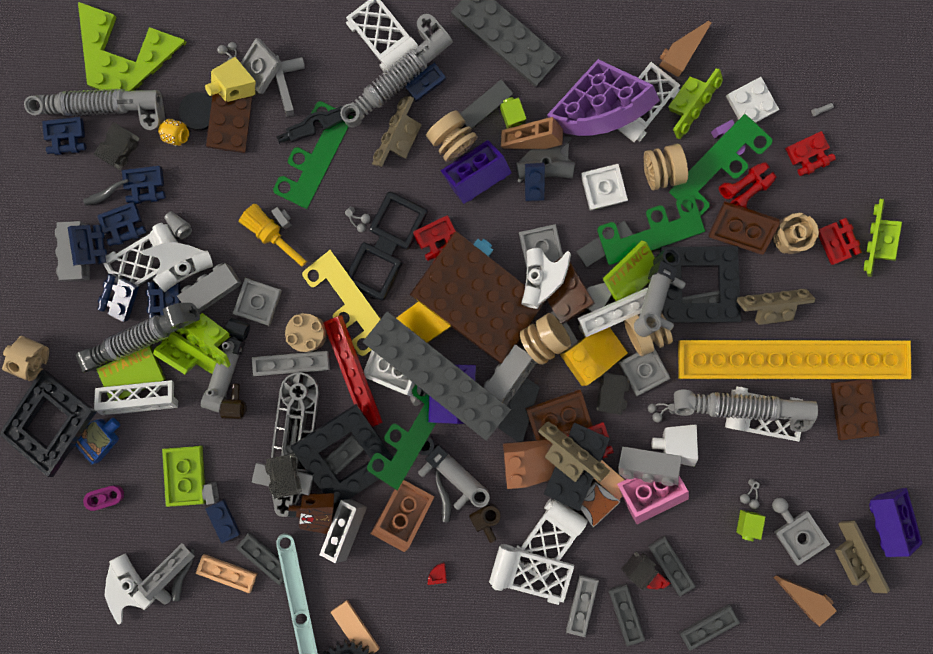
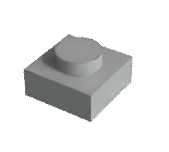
M276 207L271 211L284 229L292 226L289 222L291 217L285 209L281 211Z
M217 482L207 483L202 489V496L206 500V505L219 501Z

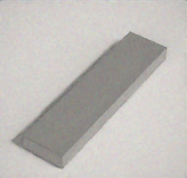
M329 351L252 357L253 376L330 370Z

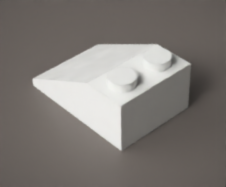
M372 350L364 369L365 377L405 395L415 397L412 394L415 384ZM417 387V393L420 395L422 389Z

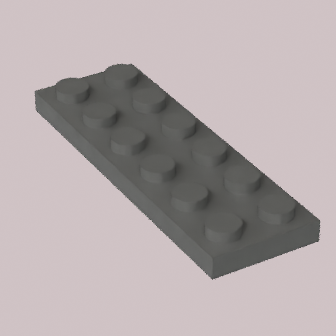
M461 0L451 12L455 19L535 87L542 82L561 60V57L495 0Z

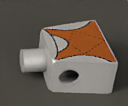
M593 480L581 510L589 523L595 527L620 501Z

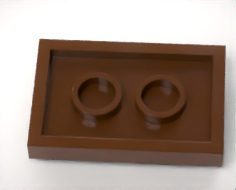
M219 93L212 95L207 148L239 153L246 152L252 96L227 102Z
M724 201L709 232V237L764 255L780 224V219Z
M569 262L563 284L547 299L561 324L566 323L595 304L573 265Z
M872 379L831 383L838 440L879 436Z
M581 390L526 408L536 441L547 440L538 432L547 422L555 425L565 435H569L574 423L586 428L592 427Z

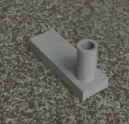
M302 57L282 61L283 64L275 75L286 117L294 116V110L283 73L305 69Z
M181 543L137 588L149 601L155 597L162 604H168L172 599V595L164 587L195 556Z

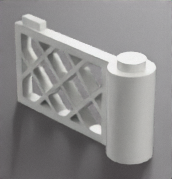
M368 0L346 17L348 20L346 22L347 26L352 32L357 31L380 60L381 64L379 66L385 74L386 70L390 71L389 67L393 68L392 64L396 65V62H400L399 59L403 60L402 56L406 57L407 51L409 52L410 49L418 47L414 39L407 34L381 0ZM377 2L380 6L379 13L369 12L370 6ZM358 15L365 16L364 24H356L353 19ZM368 16L378 17L377 26L367 25ZM381 18H389L391 20L390 27L380 26ZM366 29L376 30L375 38H367ZM380 30L389 31L388 40L378 39ZM392 32H401L404 36L398 41L391 40ZM377 44H387V49L380 54L377 51Z
M650 62L638 78L643 79L644 77V81L650 84L658 83L659 92H657V95L660 96L661 104L653 106L649 110V119L647 121L639 117L637 120L618 129L633 142L636 140L640 142L647 133L644 131L667 101L670 98L673 100L680 91V84L652 62ZM650 69L657 74V80H648L647 72ZM662 83H669L674 88L669 92H663Z
M156 224L147 236L118 253L113 251L106 255L107 263H104L106 270L109 274H118V277L116 276L115 283H118V280L125 276L131 278V283L140 286L156 276L159 268H152L154 257L150 256L147 266L139 264L141 252L143 251L144 243L149 240L153 246L177 242L168 224ZM131 251L137 252L135 263L127 261L128 253ZM115 260L121 261L119 272L114 271L110 263ZM126 263L134 265L132 275L123 273ZM138 266L146 268L143 278L136 277Z
M736 386V390H731L733 396L735 394L738 396L746 394L747 397L749 394L752 397L756 395V398L758 394L749 393L748 388ZM790 397V400H803V399H798V398ZM726 418V428L800 441L801 432H795L793 437L789 436L785 431V428L790 425V421L783 426L779 420L775 421L779 428L772 433L766 426L772 421L767 420L764 422L758 419L761 425L751 429L749 428L751 421L749 418Z
M550 498L544 507L546 512L522 546L517 545L516 549L530 553L544 550V555L547 557L546 549L557 548L558 555L552 559L560 561L575 538L584 530L588 520L569 506ZM545 520L553 524L554 531H542V524ZM566 533L571 536L567 542L558 543L557 534ZM555 534L556 544L545 546L543 536ZM541 536L543 546L532 548L531 540L534 537ZM521 560L519 562L522 568L532 564L531 562L524 563ZM546 563L547 570H548V569H550V566L548 565V563ZM534 567L528 570L533 576H538ZM550 574L544 576V580H546Z
M500 544L489 583L495 590L502 591L503 589L510 588L548 598L547 602L559 605V602L564 603L574 564L521 551L507 544ZM521 556L529 558L532 564L522 569L519 564ZM542 562L548 563L550 569L540 573L537 565ZM534 567L538 576L529 580L524 572ZM561 567L567 568V575L559 579L555 570ZM553 572L557 580L547 585L543 577ZM520 574L527 581L521 585L513 583L515 577ZM541 579L545 587L540 590L534 589L531 584ZM560 584L562 587L561 595L552 594L550 588Z

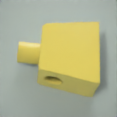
M234 57L211 71V83L205 85V89L209 96L219 93L225 101L229 102L255 95L256 81L237 58Z

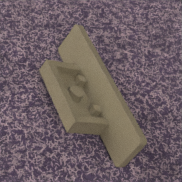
M406 96L398 102V110L389 121L390 127L381 138L382 144L373 155L372 165L382 167L389 151L406 159L422 125L407 116L414 100L413 97Z
M798 289L760 295H747L738 297L737 302L744 311L758 310L755 321L758 325L794 320L797 306L814 303L815 298L807 289Z
M547 422L539 429L538 432L553 444L545 458L574 482L580 478L585 470L600 482L610 472L603 463L596 460L588 451L581 448L555 425Z
M841 521L838 525L846 541L836 548L835 552L851 584L859 585L866 579L873 593H888L890 589L855 521Z

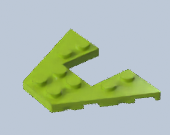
M78 2L87 85L97 90L124 89L125 91H133L139 88L150 74L153 75L163 66L166 60L172 58L171 55L187 43L184 39L149 27L136 62L111 54L104 50L117 17L114 14Z

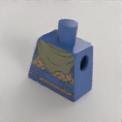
M111 418L108 422H105L103 419H97L88 424L75 446L91 465L99 463L117 443L119 438L114 431L120 427V423L115 418Z

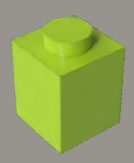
M513 97L505 99L500 106V110L507 129L525 124L526 116L520 99H514Z
M740 510L736 532L744 540L754 541V538L761 540L765 516L755 512Z

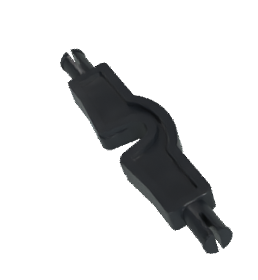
M343 106L328 112H314L308 115L303 122L286 128V133L276 136L279 144L287 140L295 142L315 135L314 123L317 121L321 122L325 130L344 122L340 113Z

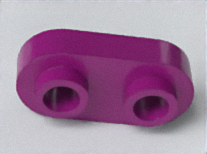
M118 485L104 487L87 493L84 496L83 503L86 509L90 511L106 508L120 503L124 498V491ZM113 491L117 493L116 498L112 496ZM94 497L98 498V503L94 502Z

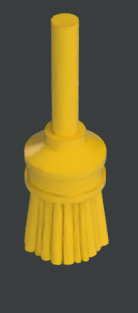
M252 204L243 212L238 222L255 233L256 237L263 244L269 242L272 244L276 243L301 267L306 264L307 261L281 239L279 234L280 226L275 224L274 220L269 219L257 204Z

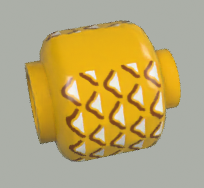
M168 118L159 125L158 132L161 140L165 143L180 146L189 138V130L183 122Z

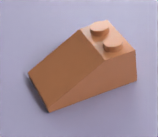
M549 440L503 444L507 489L525 488L550 480L555 465L545 458L553 445Z
M403 480L398 491L394 489L371 534L405 552L410 547L434 496Z

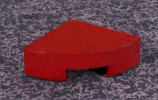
M445 562L436 565L431 570L428 577V585L447 583Z
M654 569L642 584L648 589H663L670 582Z

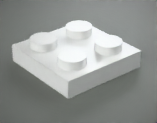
M762 77L726 96L738 120L746 114L756 123L779 110Z
M619 164L581 173L590 211L628 201Z

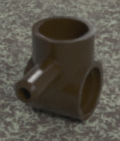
M232 384L231 399L222 400L220 406V416L222 419H243L247 406L243 400L239 399L240 384Z
M489 503L469 514V517L476 531L484 530L489 542L493 543L496 541V537L490 526H494L500 521V511L495 504ZM488 510L495 511L496 516L493 519L486 518L485 513Z

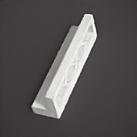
M648 288L579 317L580 325L578 327L580 332L585 337H588L640 314Z
M172 380L95 388L94 409L101 415L178 408V400L174 397V382ZM168 386V396H159L157 394L161 387ZM148 388L151 391L145 398H140L137 395L142 389ZM128 390L132 393L126 400L118 398L123 391ZM109 392L113 395L107 402H101V393Z

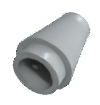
M172 211L165 215L164 219L175 237L185 239L191 234L192 229L188 222Z

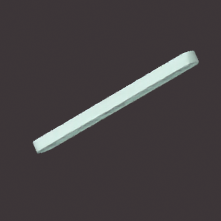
M283 533L277 538L276 545L299 654H318L295 543L290 534ZM284 537L291 540V544L287 548L280 546V540ZM299 614L307 616L306 621L302 624L297 623L295 620Z

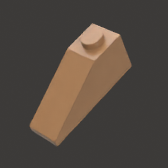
M707 21L674 42L669 50L665 48L660 56L662 62L659 66L679 77L711 25V22Z
M553 117L502 130L501 147L503 149H547L560 146L563 141V129Z
M777 575L774 577L804 613L819 627L837 611L832 606L834 602L826 594L821 595L817 591Z

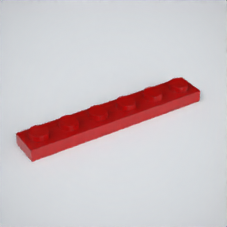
M342 315L323 322L354 405L357 403L372 426L383 423Z

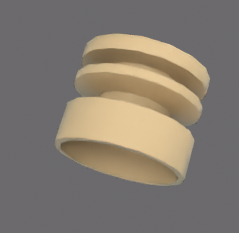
M456 110L442 117L426 134V137L433 146L443 144L439 149L440 155L445 154L443 159L446 162H450L463 155L478 137L475 132L470 133L472 131L470 126L461 129L465 120Z
M680 144L665 146L663 153L659 148L654 149V151L647 150L644 152V171L648 184L653 191L658 190L660 187L662 189L666 188L668 181L672 186L687 182V162Z
M547 313L538 319L536 324H531L528 328L520 331V338L524 348L531 358L541 365L553 359L555 354H560L571 347V340L566 329L557 317L551 313Z
M638 315L624 320L627 334L640 356H645L654 351L653 342L659 348L664 347V343L668 345L673 342L671 331L662 326L647 337L639 336L634 329V323L639 319Z

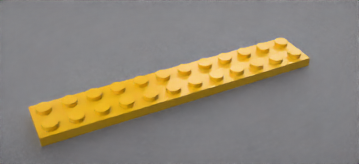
M678 340L679 379H911V341Z

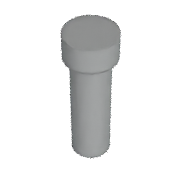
M830 103L820 108L812 109L811 112L815 117L820 113L833 109L834 105Z

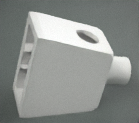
M697 425L665 428L663 438L652 437V449H660L666 454L682 456L681 464L695 467L698 461Z

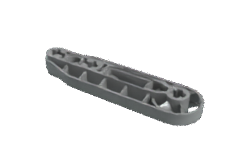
M304 372L293 373L287 376L281 384L270 460L271 466L288 469L286 466L291 464L290 466L294 468V471H304L307 474L309 473L306 469L300 467L301 462L291 450V445L296 443L298 419H301L298 441L304 438L305 433L315 431L320 392L316 379L310 374ZM300 374L303 375V383H299ZM289 381L293 385L289 386L286 382ZM299 386H301V390H304V393L300 394V396L296 392ZM282 401L287 406V408L281 407ZM315 404L314 411H309L308 408ZM281 410L287 411L285 427L279 426ZM293 410H301V415L294 414ZM307 413L313 414L312 430L305 429ZM294 418L295 421L294 425H292V437L289 445L291 421ZM278 429L284 430L282 446L276 445ZM276 449H282L280 465L274 464ZM271 487L275 513L278 516L287 517L289 508L284 510V507L281 505L285 500L287 507L289 505H297L302 494L299 493L297 496L296 492H287L278 488L275 491V488Z

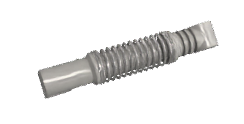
M423 14L417 20L418 31L424 42L416 49L412 48L409 52L407 51L406 57L402 56L403 60L399 59V63L396 62V65L392 64L393 68L389 67L390 71L386 70V74L382 73V77L379 75V80L376 78L377 82L372 81L375 87L371 84L366 86L364 93H362L363 97L359 96V100L355 99L356 103L352 102L342 107L341 117L347 126H359L365 117L364 114L368 115V111L372 112L371 108H380L384 105L387 99L390 100V96L393 97L394 94H397V91H400V88L403 89V85L407 86V83H410L413 77H417V74L420 75V71H425L427 64L453 43L449 34L432 15ZM425 25L431 27V31L433 33L431 36L429 33V29L427 27H424ZM349 113H356L353 119H347Z
M124 89L62 91L57 95L29 96L24 101L25 110L31 115L60 113L64 116H86L91 114H123L128 111L138 110L140 123L147 130L159 128V125L165 120L163 98L159 90L125 91ZM37 101L40 104V109L36 105ZM155 109V113H148L147 111Z
M678 390L674 393V412L681 416L691 415L695 411L701 414L705 412L711 417L716 418L721 416L725 418L727 416V418L732 417L733 419L735 417L737 419L749 418L751 420L754 418L760 421L762 419L764 421L790 419V429L795 432L810 430L818 416L816 401L780 399L777 396H767L765 398L764 395L762 398L760 395L756 398V395L752 397L750 394L748 397L746 394L744 396L742 394L739 396L735 394L733 396L732 393L730 396L728 393H726V396L722 393L720 397L719 392H712L705 397V394L701 396L696 394L695 396L690 390Z

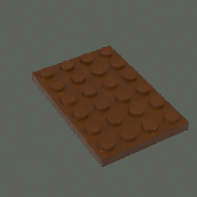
M457 231L453 233L410 293V296L501 364L519 341L520 331L530 325L545 303L544 301L540 304L538 309L522 305L525 285Z

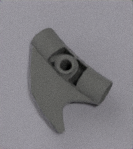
M563 137L562 145L547 149H531L516 163L519 180L525 179V164L544 163L545 177L573 179L575 162L569 160L561 153V149L570 143L572 138Z

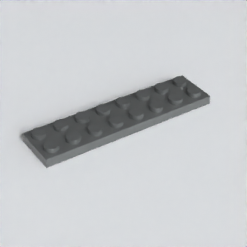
M388 311L363 341L365 345L486 441L511 410Z

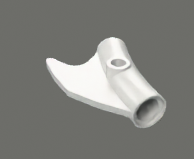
M177 242L156 245L141 252L143 255L159 259L160 267L153 280L164 292L185 278L213 267L208 251ZM181 264L185 265L183 270H179Z
M541 248L527 250V275L522 305L538 309L539 305L563 284L571 257L569 251L558 262L554 263L548 260Z
M126 553L109 561L110 566L106 578L105 599L117 624L123 622V609L125 606L131 605L145 610L156 599L154 597L149 601L137 588L143 580L135 571Z

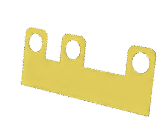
M329 250L305 269L302 275L310 287L317 286L324 279L329 281L345 304L333 314V318L337 317L341 312H346L350 317L349 322L345 324L347 328L355 321L360 324L364 331L355 337L352 343L358 354L364 356L372 349L368 347L366 350H360L357 342L359 339H365L380 321V318L332 251ZM310 270H316L319 273L317 281L312 282L308 279V272Z

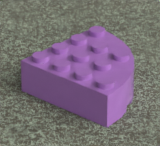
M598 59L547 116L548 118L553 117L560 124L563 133L577 136L597 135L622 128L637 120L651 110L660 99L652 84Z

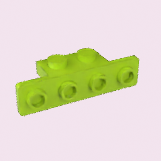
M716 68L706 83L689 77L668 106L671 112L682 116L673 128L676 138L681 139L689 131L690 125L699 117L705 104L709 103L714 91L721 86L723 77L720 69Z
M880 199L879 204L874 206L873 215H877L876 223L872 222L870 234H873V240L869 241L867 246V252L870 253V257L864 263V271H867L868 277H872L875 259L896 261L902 222L882 220L884 199Z
M203 313L200 314L198 321L176 330L180 335L184 334L193 345L197 344L206 355L210 354L219 365L223 364L227 368L231 365L227 355L217 348L230 337L229 333Z
M172 332L169 337L161 340L162 343L154 349L153 355L185 375L196 364L213 374L216 365L213 357L210 354L206 355L197 345H193L176 332Z

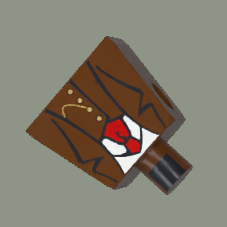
M334 494L303 495L301 506L289 505L288 517H298L300 529L328 534L332 521Z

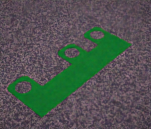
M319 101L316 103L312 113L316 112L319 107H325L328 111L335 108ZM341 122L328 130L324 129L312 154L298 147L294 148L288 158V164L303 172L298 182L280 176L273 188V192L307 209L349 126L345 122ZM296 153H302L305 156V161L300 165L293 162V156ZM286 181L290 184L288 193H281L278 186L281 182Z
M744 114L688 171L687 182L674 186L669 193L677 200L688 195L694 196L695 200H702L704 208L699 211L701 216L709 208L710 204L698 191L721 168L732 178H739L747 170L748 163L736 152L746 143L757 154H762L772 144V138L750 117ZM757 136H764L767 143L763 148L755 147L754 139ZM738 160L742 163L740 172L733 173L730 170L729 166L732 161ZM684 200L682 205L688 211L692 210V202Z
M688 195L676 201L680 219L669 222L663 206L659 205L646 211V215L651 229L620 239L614 222L599 226L597 231L608 265L620 262L641 241L647 242L650 250H654L705 232L694 196ZM684 200L692 202L693 208L691 211L685 212L682 210L681 204ZM659 210L662 212L663 219L660 222H654L651 219L653 211ZM611 227L614 230L613 238L605 239L602 234L603 229Z
M416 384L412 389V394L422 401L424 406L409 432L397 424H392L385 435V441L398 450L392 461L379 453H375L367 465V470L397 491L436 424L428 422L429 395L420 396L417 393L418 386ZM397 429L401 432V439L398 442L391 441L390 433L392 430ZM376 459H381L384 462V468L380 472L374 471L372 467Z

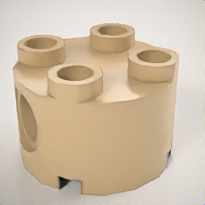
M803 213L791 214L780 220V224L773 236V242L780 252L784 254L806 251L815 244L814 242L818 238V225L813 218L803 215Z
M302 313L294 315L286 326V342L293 349L300 352H313L321 348L327 339V332L323 321L311 314Z
M19 336L12 346L8 345L5 348L3 355L6 357L2 370L24 380L32 381L43 370L40 368L42 363H47L49 348L27 337Z

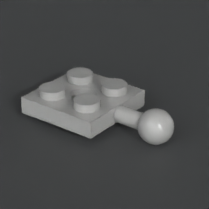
M776 498L773 501L772 507L774 511L781 513L787 522L774 531V533L797 566L830 545L808 511H804L793 518L788 511V502L785 499ZM801 533L806 535V540L803 543L798 542V535Z

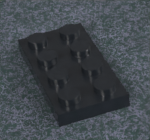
M577 423L573 424L568 436L599 462L602 461L611 438ZM555 466L544 495L580 511L594 477L585 470L580 478L574 482Z

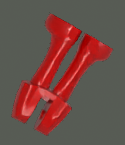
M763 162L751 167L748 175L733 184H721L719 192L725 199H731L740 190L752 183L753 186L730 202L747 208L749 199L760 190L766 191L777 176L772 172L762 179L759 175L769 168V165Z

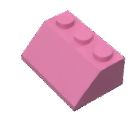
M680 476L678 485L666 486L661 482L655 481L648 483L638 478L626 479L617 484L636 524L689 499V491Z

